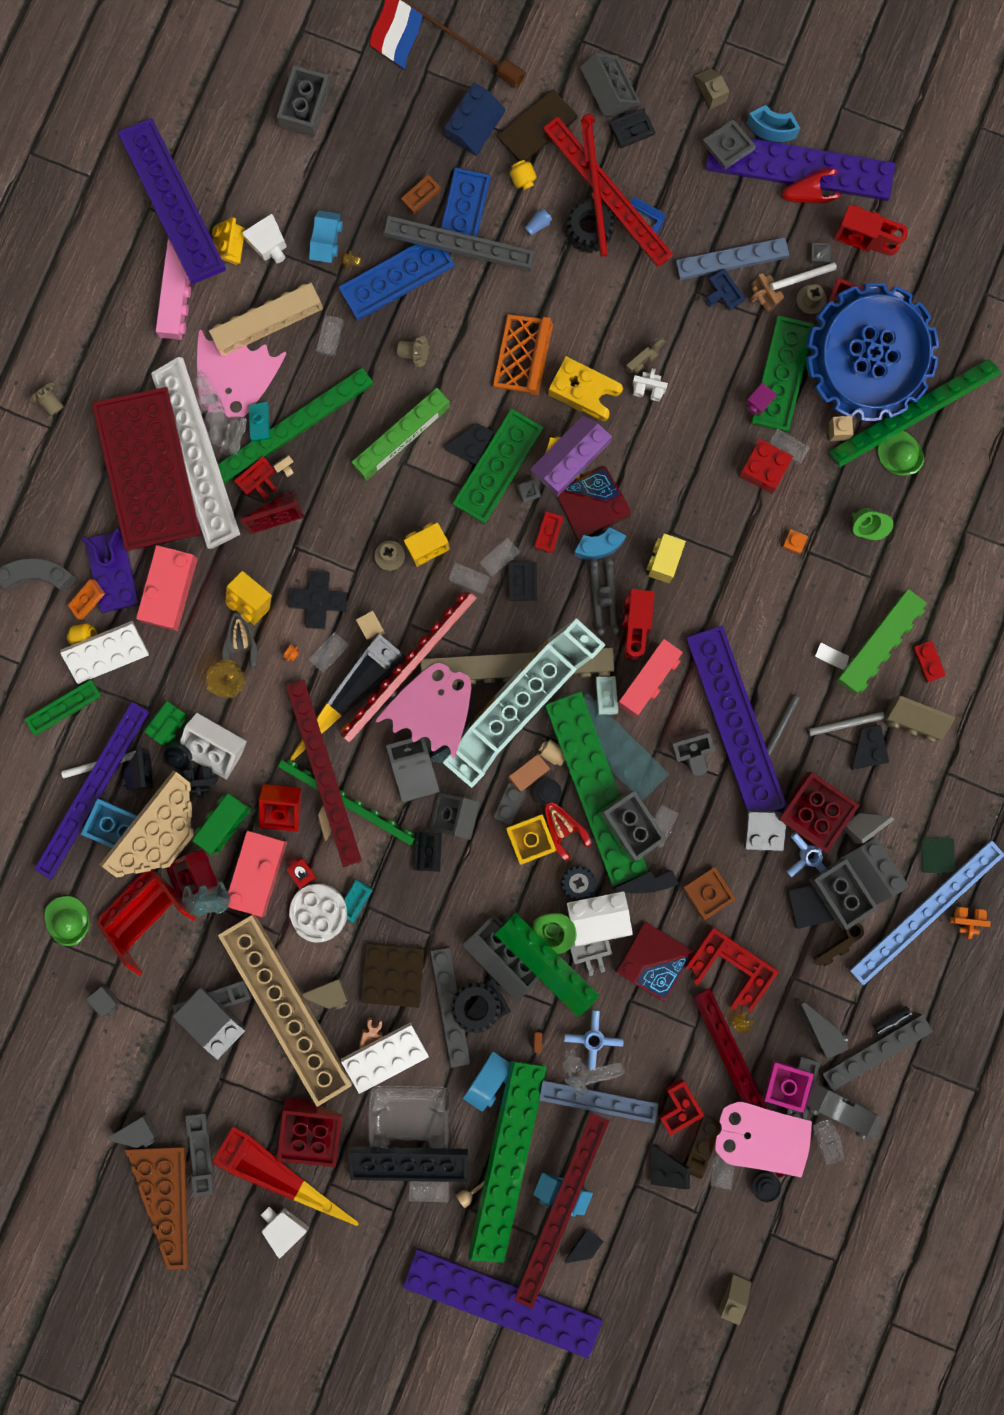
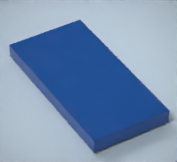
M455 167L441 229L478 237L491 175Z

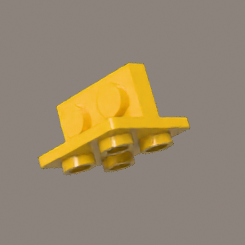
M234 217L215 225L212 230V236L221 259L238 265L241 261L244 241L242 232L245 231V227L237 225L236 218Z

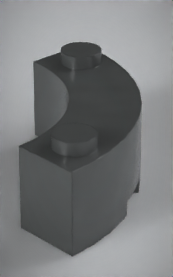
M42 559L17 560L0 568V585L9 592L32 581H44L66 592L78 580L63 567Z
M811 1083L806 1102L809 1112L817 1116L819 1113L824 1114L857 1131L855 1135L864 1140L867 1137L875 1140L885 1118L854 1102L850 1105L851 1100L817 1083Z

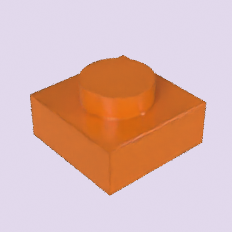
M790 529L782 548L800 555L808 536Z

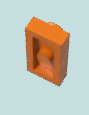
M90 579L68 604V607L77 619L83 620L105 593L96 580Z

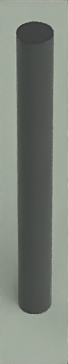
M796 695L792 696L766 747L769 757L800 700V697Z

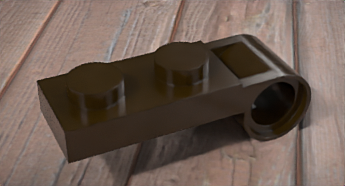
M856 923L855 926L858 932L855 936L850 935V928L843 930L845 936L843 939L812 958L816 965H823L825 967L834 961L832 958L838 954L842 956L849 952V947L864 936V927L860 923Z
M706 1116L701 1118L691 1150L684 1161V1164L690 1168V1175L698 1179H702L721 1128L720 1122Z

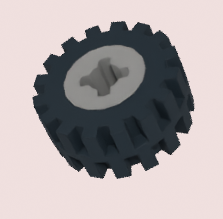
M573 866L563 874L561 887L565 895L570 899L584 900L589 898L595 891L596 879L588 868Z

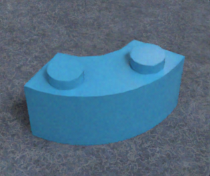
M767 105L749 113L746 122L751 131L757 136L772 142L793 140L797 138L800 126L792 112L777 114L771 111Z
M325 211L317 212L310 240L309 260L332 263L333 258L337 257L338 234L343 229V221H340L341 214Z
M610 527L600 536L589 537L583 535L574 556L584 560H599L608 557L621 547L626 535Z
M492 1052L468 1088L463 1099L482 1112L486 1106L491 1107L496 1099L494 1095L502 1082L506 1084L510 1062Z
M542 1173L533 1195L540 1199L539 1202L546 1206L553 1205L564 1179ZM582 1187L571 1216L575 1217L576 1214L585 1215L593 1195L591 1191Z

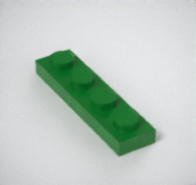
M89 680L27 717L25 721L33 735L37 736L101 698L102 695L94 681Z

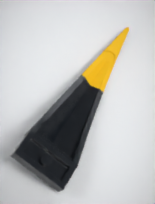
M379 633L362 649L317 716L321 734L385 679L393 674L394 668L406 660L405 655ZM303 739L291 755V761L305 750Z

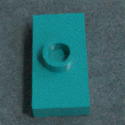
M267 402L249 405L250 438L252 441L270 438L269 405Z
M359 879L355 880L344 899L347 907V920L352 923L355 922L373 891L371 887Z

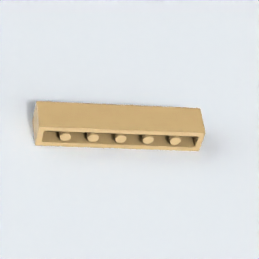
M312 283L302 284L292 292H285L275 300H268L258 308H251L241 316H234L224 324L215 325L209 332L223 357L322 310L323 307Z

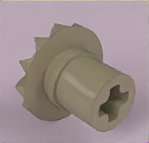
M817 284L803 287L798 292L796 298L798 308L803 311V314L808 313L810 315L819 313L827 300L823 288Z
M418 336L413 342L400 341L397 347L398 356L400 358L412 359L417 367L424 366L429 354L428 339L425 336Z
M54 383L46 384L30 397L32 404L39 401V404L44 407L51 417L64 408L56 394L52 392L57 387Z
M385 541L376 548L375 561L383 570L392 571L398 569L404 563L405 552L399 543Z

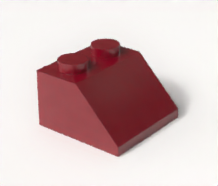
M204 849L185 855L175 860L170 867L166 868L173 887L182 900L218 885Z

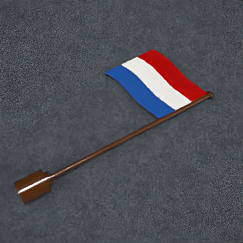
M385 0L382 13L372 32L370 47L404 70H406L408 56L419 35L422 19L425 17L496 65L497 76L514 88H518L523 82L526 72L508 59L498 63L406 0Z

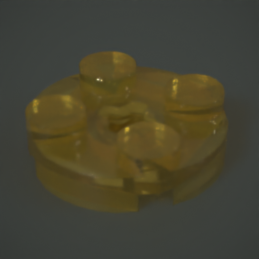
M220 660L218 663L212 664L207 671V689L210 693H214L219 697L234 698L245 684L244 672L242 673L237 663L230 660ZM226 675L230 681L224 682L221 678Z

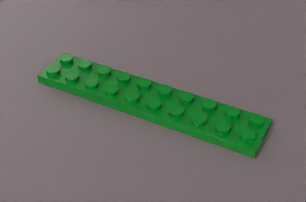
M582 692L546 704V711L611 886H616L646 874L648 870L643 857L636 862L629 861L598 814L600 810L619 798L620 794Z
M512 1060L510 1062L468 1253V1259L471 1261L502 1263L505 1261L540 1101L542 1082L547 1068L544 1065Z

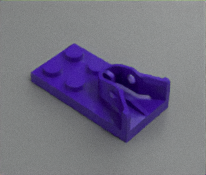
M117 528L113 533L88 539L81 537V540L86 544L93 579L96 580L105 593L99 600L101 613L140 605L129 554L125 551L121 530Z

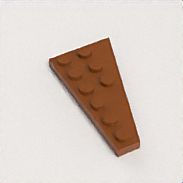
M186 1146L126 1149V1155L129 1157L132 1172L137 1179L138 1188L148 1217L150 1216L154 1234H156L159 1241V1248L167 1270L187 1269L189 1267Z

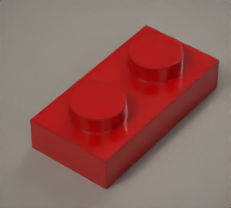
M545 512L535 549L553 554L564 519L563 516Z
M932 640L913 647L926 683L946 676Z

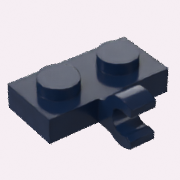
M725 269L709 278L708 282L715 290L705 301L709 307L721 299L728 311L745 301L746 298Z

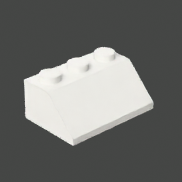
M198 713L185 726L180 741L192 753L193 761L203 767L212 766L213 772L226 780L241 757L247 742Z
M625 892L567 903L569 919L575 924L577 932L575 947L633 935Z

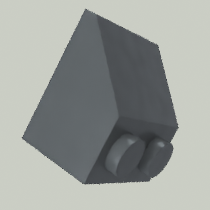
M438 792L429 830L471 840L480 802Z

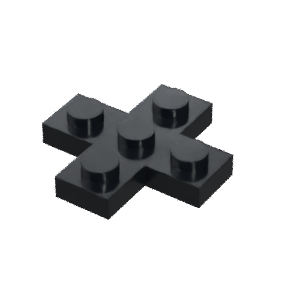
M310 571L309 590L290 588L288 607L307 609L306 628L326 630L327 611L346 612L347 592L329 591L330 572Z

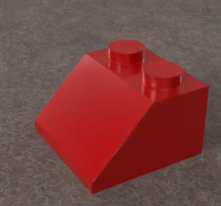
M263 784L259 797L260 828L298 832L302 804L301 788Z

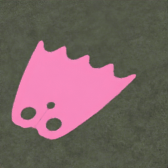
M199 330L197 380L202 408L206 412L213 414L218 412L225 413L228 418L238 420L249 413V405L256 404L266 391L282 364L286 352L281 353L277 357H271L265 344L255 351H250L246 345L222 357L214 340H207L202 330ZM226 388H231L232 392L227 395L225 392ZM212 395H216L219 398V404L215 407L210 406L207 402L208 398ZM234 401H238L242 405L241 411L237 413L232 412L230 409V405Z
M435 663L410 682L380 714L376 722L387 718L393 721L394 733L408 728L412 732L413 742L422 737H427L431 741L432 751L447 745L450 748L451 757L454 758L459 747L468 713L471 695L470 677L462 672H451L449 667L442 663ZM436 670H441L444 673V677L440 681H434L432 678V674ZM456 679H461L464 682L463 688L458 691L454 690L452 683ZM440 689L444 690L443 695H438Z

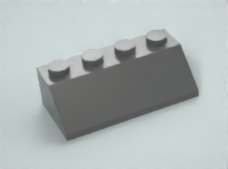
M493 914L462 946L517 1002L530 991L539 978L495 935L503 923Z

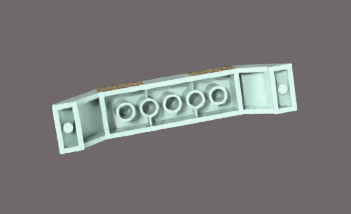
M577 618L572 620L548 638L477 714L462 733L455 757H451L450 751L443 760V763L472 788L485 775V772L498 753L578 668L590 659H593L600 652L605 643Z

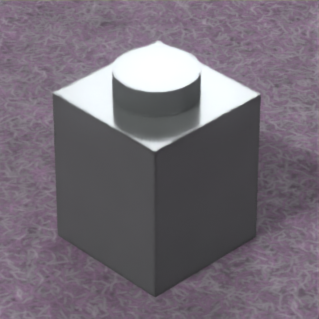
M107 985L101 986L86 999L100 1017L106 1015L110 1017L118 1010L117 1006L121 1003Z

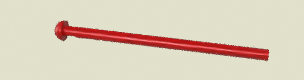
M585 114L581 119L586 163L590 164L591 181L594 188L592 197L594 198L600 257H606L608 254L592 127L595 118L591 114Z

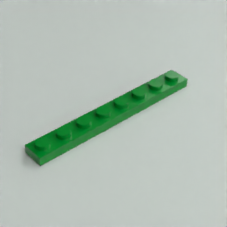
M289 759L287 762L281 760L278 765L279 768L318 790L313 773L306 769L303 772L297 769L298 764ZM340 790L345 807L412 846L415 838L412 837V832L405 828L402 831L396 828L397 823L388 818L384 821L379 818L380 813L371 808L369 811L362 808L363 803L355 798L353 801L347 799V794Z

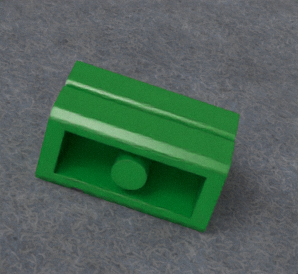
M166 700L143 732L163 746L171 744L176 737L174 733L177 729H182L187 723L186 717L188 715Z

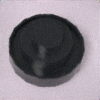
M171 743L164 751L166 761L176 769H185L192 762V753L181 743Z
M547 778L542 779L536 784L533 794L537 803L546 807L551 802L557 804L561 799L562 791L558 782Z
M760 1172L752 1180V1192L762 1202H773L781 1193L779 1179L770 1172Z

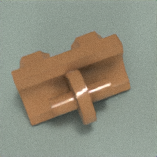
M762 273L751 283L752 291L754 292L751 300L753 302L758 300L766 311L770 312L784 296L781 291L777 290L774 292L770 289V283H773L774 279L771 275L765 276Z

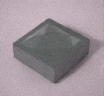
M812 243L810 263L829 264L831 244Z
M536 479L517 484L522 503L541 497Z

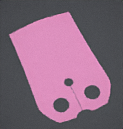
M736 1102L723 1108L720 1118L722 1130L716 1138L715 1151L726 1163L802 1177L810 1148L812 1121L781 1114L745 1102ZM733 1112H737L741 1116V1121L737 1125H732L729 1122V1115ZM746 1132L751 1134L750 1139L744 1138ZM728 1139L733 1140L736 1144L733 1152H726L724 1150L723 1144Z

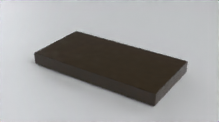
M553 89L498 135V139L518 161L525 160L526 162L551 141L543 131V127L557 116L568 127L577 119L578 115Z

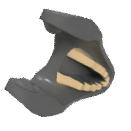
M236 612L231 618L222 652L223 662L227 670L232 671L234 667L232 655L238 651H250V666L254 669L257 666V647L248 622L243 620L239 612Z

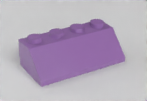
M582 416L529 471L558 497L611 443L612 436L598 423Z

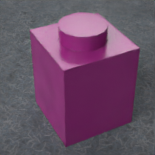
M762 383L745 404L747 410L751 414L760 417L774 401L777 394Z

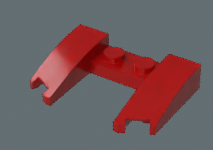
M712 925L687 964L686 969L692 968L697 977L693 981L698 986L718 955L749 975L730 1008L736 1010L737 1005L749 1006V1012H752L779 971L776 967L764 959H760Z

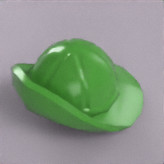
M902 431L879 444L878 456L880 462L889 472L900 476H908L917 473L923 466L924 454L917 441L908 433Z
M71 896L59 897L50 902L45 909L46 927L53 939L60 945H77L87 934L90 924L89 914L80 900Z
M544 914L536 918L532 923V929L557 954L568 951L576 941L577 932L575 924L563 914Z

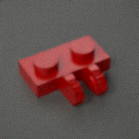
M261 457L235 480V483L247 496L257 490L265 500L268 499V494L260 488L264 482L272 491L276 492L278 490L269 480L276 473V470L264 457Z

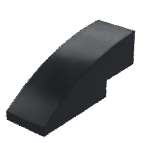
M672 870L656 877L649 871L615 887L618 892L650 893L671 888L679 883Z

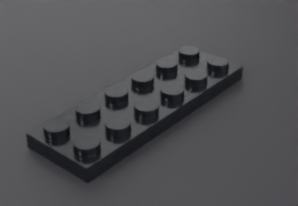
M349 1147L350 1180L468 1182V1149Z

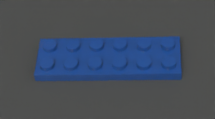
M415 244L341 285L339 290L355 318L359 321L454 268L455 264L447 251Z

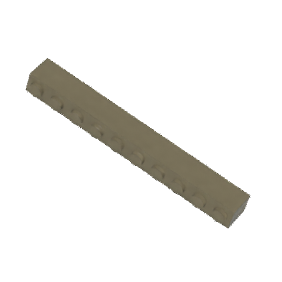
M602 648L593 659H590L578 668L572 675H579V678L591 677V674H598L599 677L610 676V673L614 672L613 648ZM535 652L423 659L421 661V672L435 663H442L448 666L451 672H462L468 675L471 685L476 684V681H484V684L495 683V680L503 679V682H508ZM436 670L432 674L434 681H440L444 677V673L441 670ZM454 680L452 686L457 685V682H463V680Z

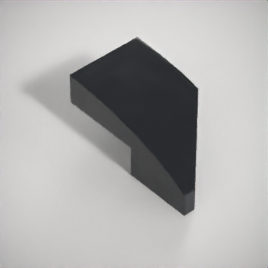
M588 1229L585 1230L564 1262L571 1263L592 1259L603 1241Z

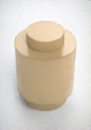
M549 740L548 742L544 741L540 746L541 757L554 765H562L565 759L558 744Z

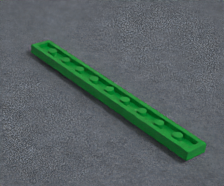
M988 358L921 397L917 402L909 404L908 409L894 417H887L829 451V456L839 467H842L1000 375V368Z
M361 368L270 429V438L254 440L219 463L218 467L224 485L248 470L261 457H267L373 386V381L366 371Z

